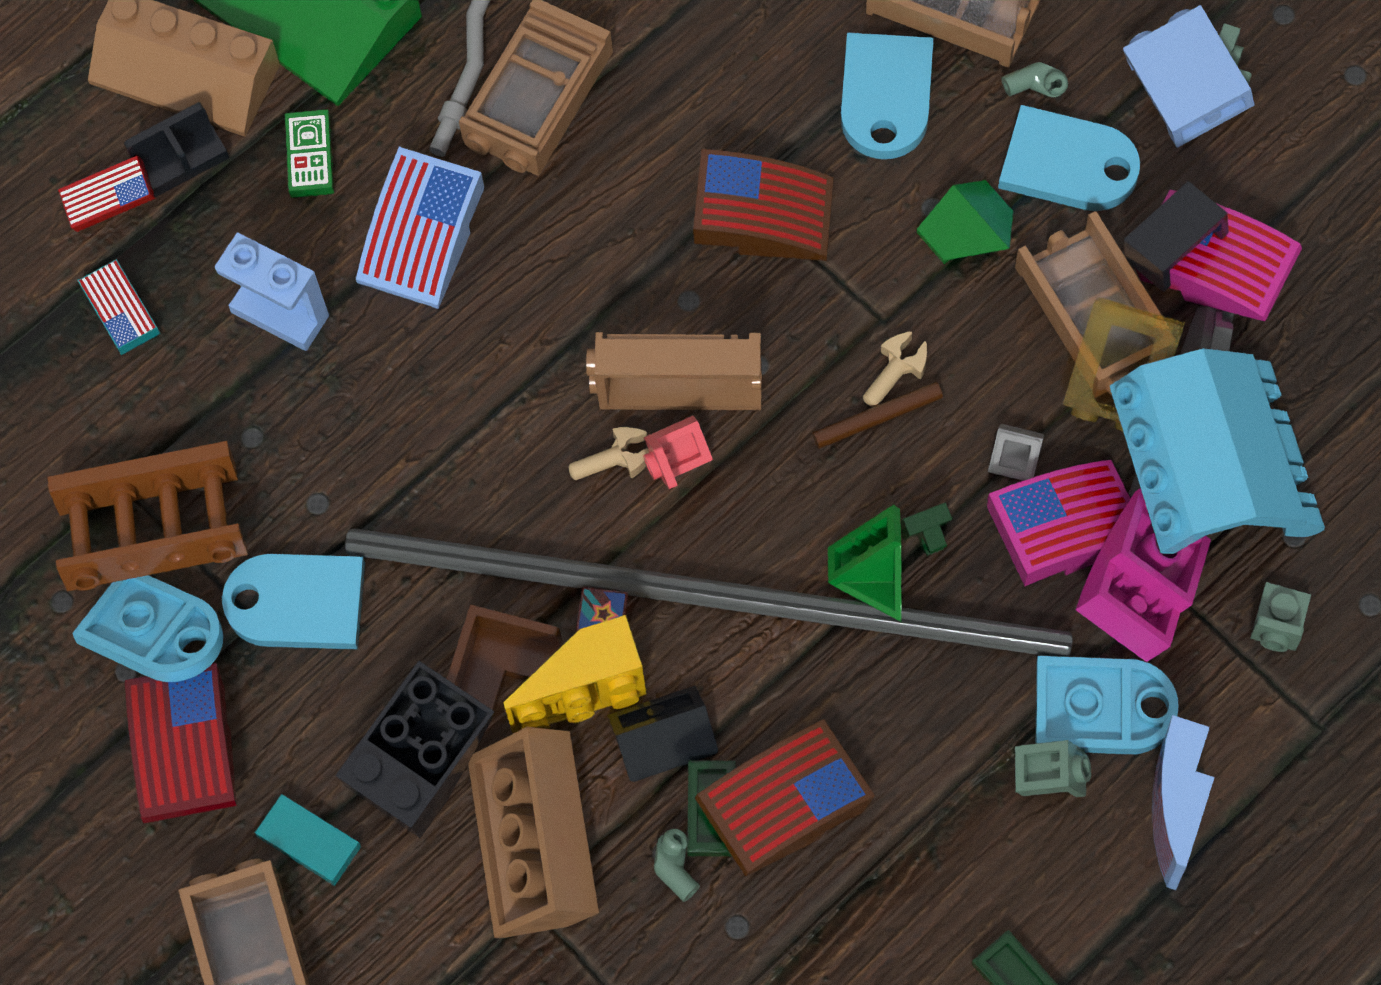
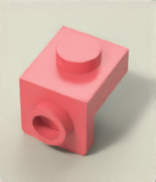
M694 416L644 437L649 449V453L643 455L648 471L653 480L661 478L668 489L678 486L675 480L676 476L713 460L698 420Z

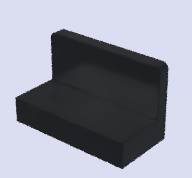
M696 686L607 715L628 777L632 782L688 764L689 761H697L718 752L708 713Z

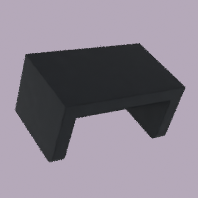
M1188 181L1124 239L1126 259L1130 265L1161 291L1165 292L1171 286L1170 270L1211 232L1220 239H1223L1229 233L1228 213Z

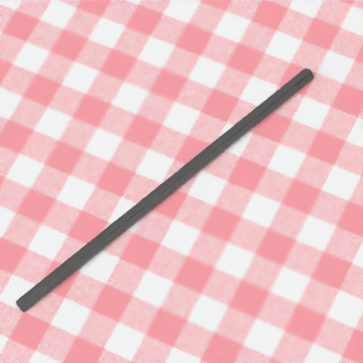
M356 528L349 529L345 540L346 552L354 556L602 592L621 593L636 597L1043 656L1069 657L1072 648L1073 637L1069 631L903 607L902 622L861 601Z

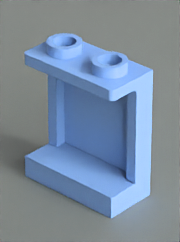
M1201 5L1192 10L1185 9L1177 12L1168 20L1167 24L1154 31L1139 33L1131 39L1129 45L1123 47L1128 65L1131 70L1135 71L1165 122L1168 134L1176 148L1255 105L1250 86Z
M238 232L236 233L215 265L217 274L241 286L229 304L231 313L307 351L329 317L315 272Z

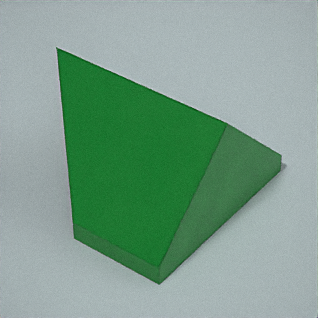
M986 180L956 184L949 189L917 228V234L943 264L951 259L1010 249L1014 211Z
M892 505L828 547V583L902 622L900 508Z

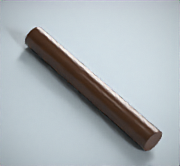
M933 382L812 432L814 442L817 448L820 449L943 398L941 388L937 382Z

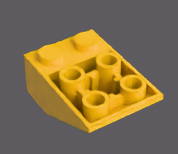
M626 615L577 631L503 702L513 734L525 727L549 729V725L563 720H568L569 723L581 722L591 718L596 710L612 706L614 709L626 708L637 703L639 697L647 695L642 664Z

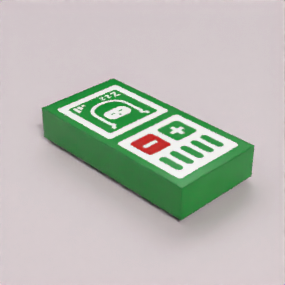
M328 109L285 113L290 197L334 194L331 123Z

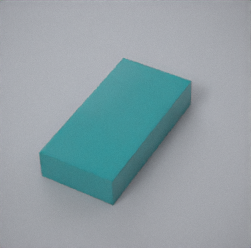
M283 794L278 798L255 832L259 839L334 886L361 848L358 841Z

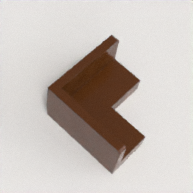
M470 604L446 679L495 712L506 676L526 681L563 646L560 628Z

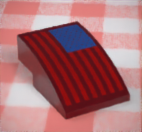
M213 663L199 675L179 682H162L147 676L125 680L130 747L143 824L237 806L232 741L227 723L225 689L217 663Z

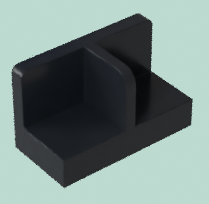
M201 102L182 110L124 142L130 158L138 156L142 159L155 197L229 159L227 150L212 127Z

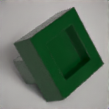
M946 502L900 521L903 540L905 541L917 536L926 556L947 547L941 526L949 523L952 517Z

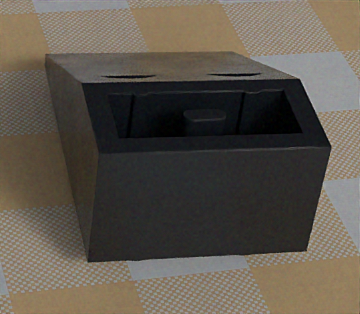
M418 661L335 776L346 788L418 838H421L448 801L492 721L495 712L421 661Z

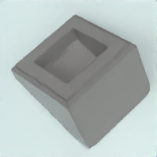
M1000 424L988 472L1023 481L1033 478L1044 434Z

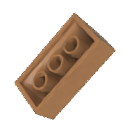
M108 0L96 26L88 82L91 85L176 114L201 102L212 126L246 137L279 69L280 63L271 39L154 0Z
M525 727L474 753L468 766L494 938H506L569 927L599 914L570 731Z

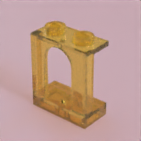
M1097 297L1092 307L1063 405L1072 408L1071 415L1084 420L1097 422L1098 416L1116 421L1114 428L1123 431L1117 409L1098 403L1093 393L1094 380L1111 325L1155 337L1148 363L1175 356L1185 322Z

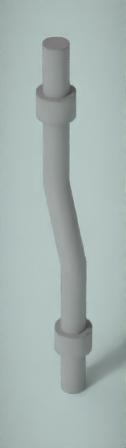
M472 0L466 12L467 62L450 101L444 102L438 116L440 124L429 147L430 152L437 156L444 157L456 129H460L459 120L468 111L466 106L483 69V16L490 0Z

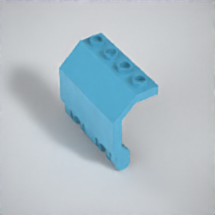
M1202 348L1141 365L1110 385L1161 553L1174 554L1206 535L1242 525L1282 527L1284 535L1290 537H1309L1325 529L1319 508H1314L1317 505L1314 494L1298 492L1296 485L1304 482L1309 477L1306 468L1302 467L1304 462L1291 425H1288L1290 419L1287 411L1270 408L1269 403L1282 396L1279 386L1276 385L1277 379L1270 361L1255 360L1253 354Z

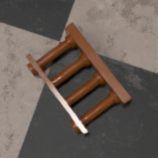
M223 441L49 476V493L60 516L69 514L73 557L56 560V568L67 592L91 590L102 584L211 562L225 563L233 558L248 555L247 546L239 524L227 525L222 484L238 480L236 464L228 442ZM204 487L209 529L182 534L177 493ZM159 496L164 538L137 544L132 502ZM114 505L119 547L92 553L87 512L92 509Z

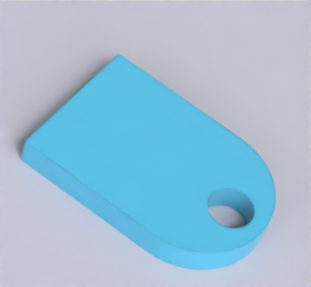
M847 33L841 126L847 141L860 153L876 159H894L914 150L924 138L929 115L933 38ZM886 128L891 130L896 137L891 142L883 144L876 142L871 134L877 129Z
M1021 105L998 188L1083 210H1107L1124 202L1133 192L1138 180L1140 159L1132 141L1115 128ZM1111 165H1119L1127 170L1128 177L1115 181L1108 178L1104 170Z
M264 554L252 557L240 564L230 574L225 583L222 595L224 614L235 633L254 645L265 647L358 649L365 571L364 558L357 556ZM254 590L259 594V598L252 608L243 610L234 605L235 598L240 592Z
M149 575L112 582L72 633L77 644L147 677L162 682H179L199 675L216 660L223 644V631L214 609L208 603ZM201 640L206 642L204 647L198 652H183L184 647L192 641Z
M1037 656L1035 744L1069 740L1084 750L1085 753L1141 754L1153 750L1162 744L1172 715H1178L1179 705L1177 693L1172 682L1156 666L1134 659ZM1148 697H1157L1165 703L1167 713L1160 718L1148 717L1141 709V702Z

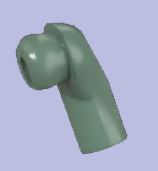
M1042 62L1033 63L1001 77L1004 90L1009 97L1027 89L1049 97H1058L1067 90L1069 84L1068 78L1062 71Z
M669 829L664 835L660 836L656 843L654 871L683 902H686L698 891L700 885L684 870L686 847L688 846L687 836L679 829Z

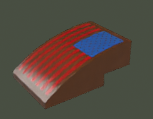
M701 149L693 226L694 244L738 247L739 255L827 261L834 177L800 165L772 158L730 151Z
M823 719L741 764L699 792L695 800L743 874L747 876L821 839L827 830L863 813L875 795Z

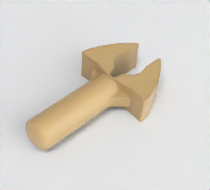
M912 332L896 335L881 345V353L889 358V363L863 395V400L867 405L871 407L878 406L903 374L912 373L917 378H922L927 358L926 341L923 342L914 356L905 357L903 360H901V351L912 340Z
M629 427L613 428L615 442L612 447L570 463L569 473L574 480H579L616 465L628 468L631 478L637 476L646 467L643 455L649 453V449L646 448L634 454L628 452L627 449L632 444L645 441L644 437L647 436V432Z

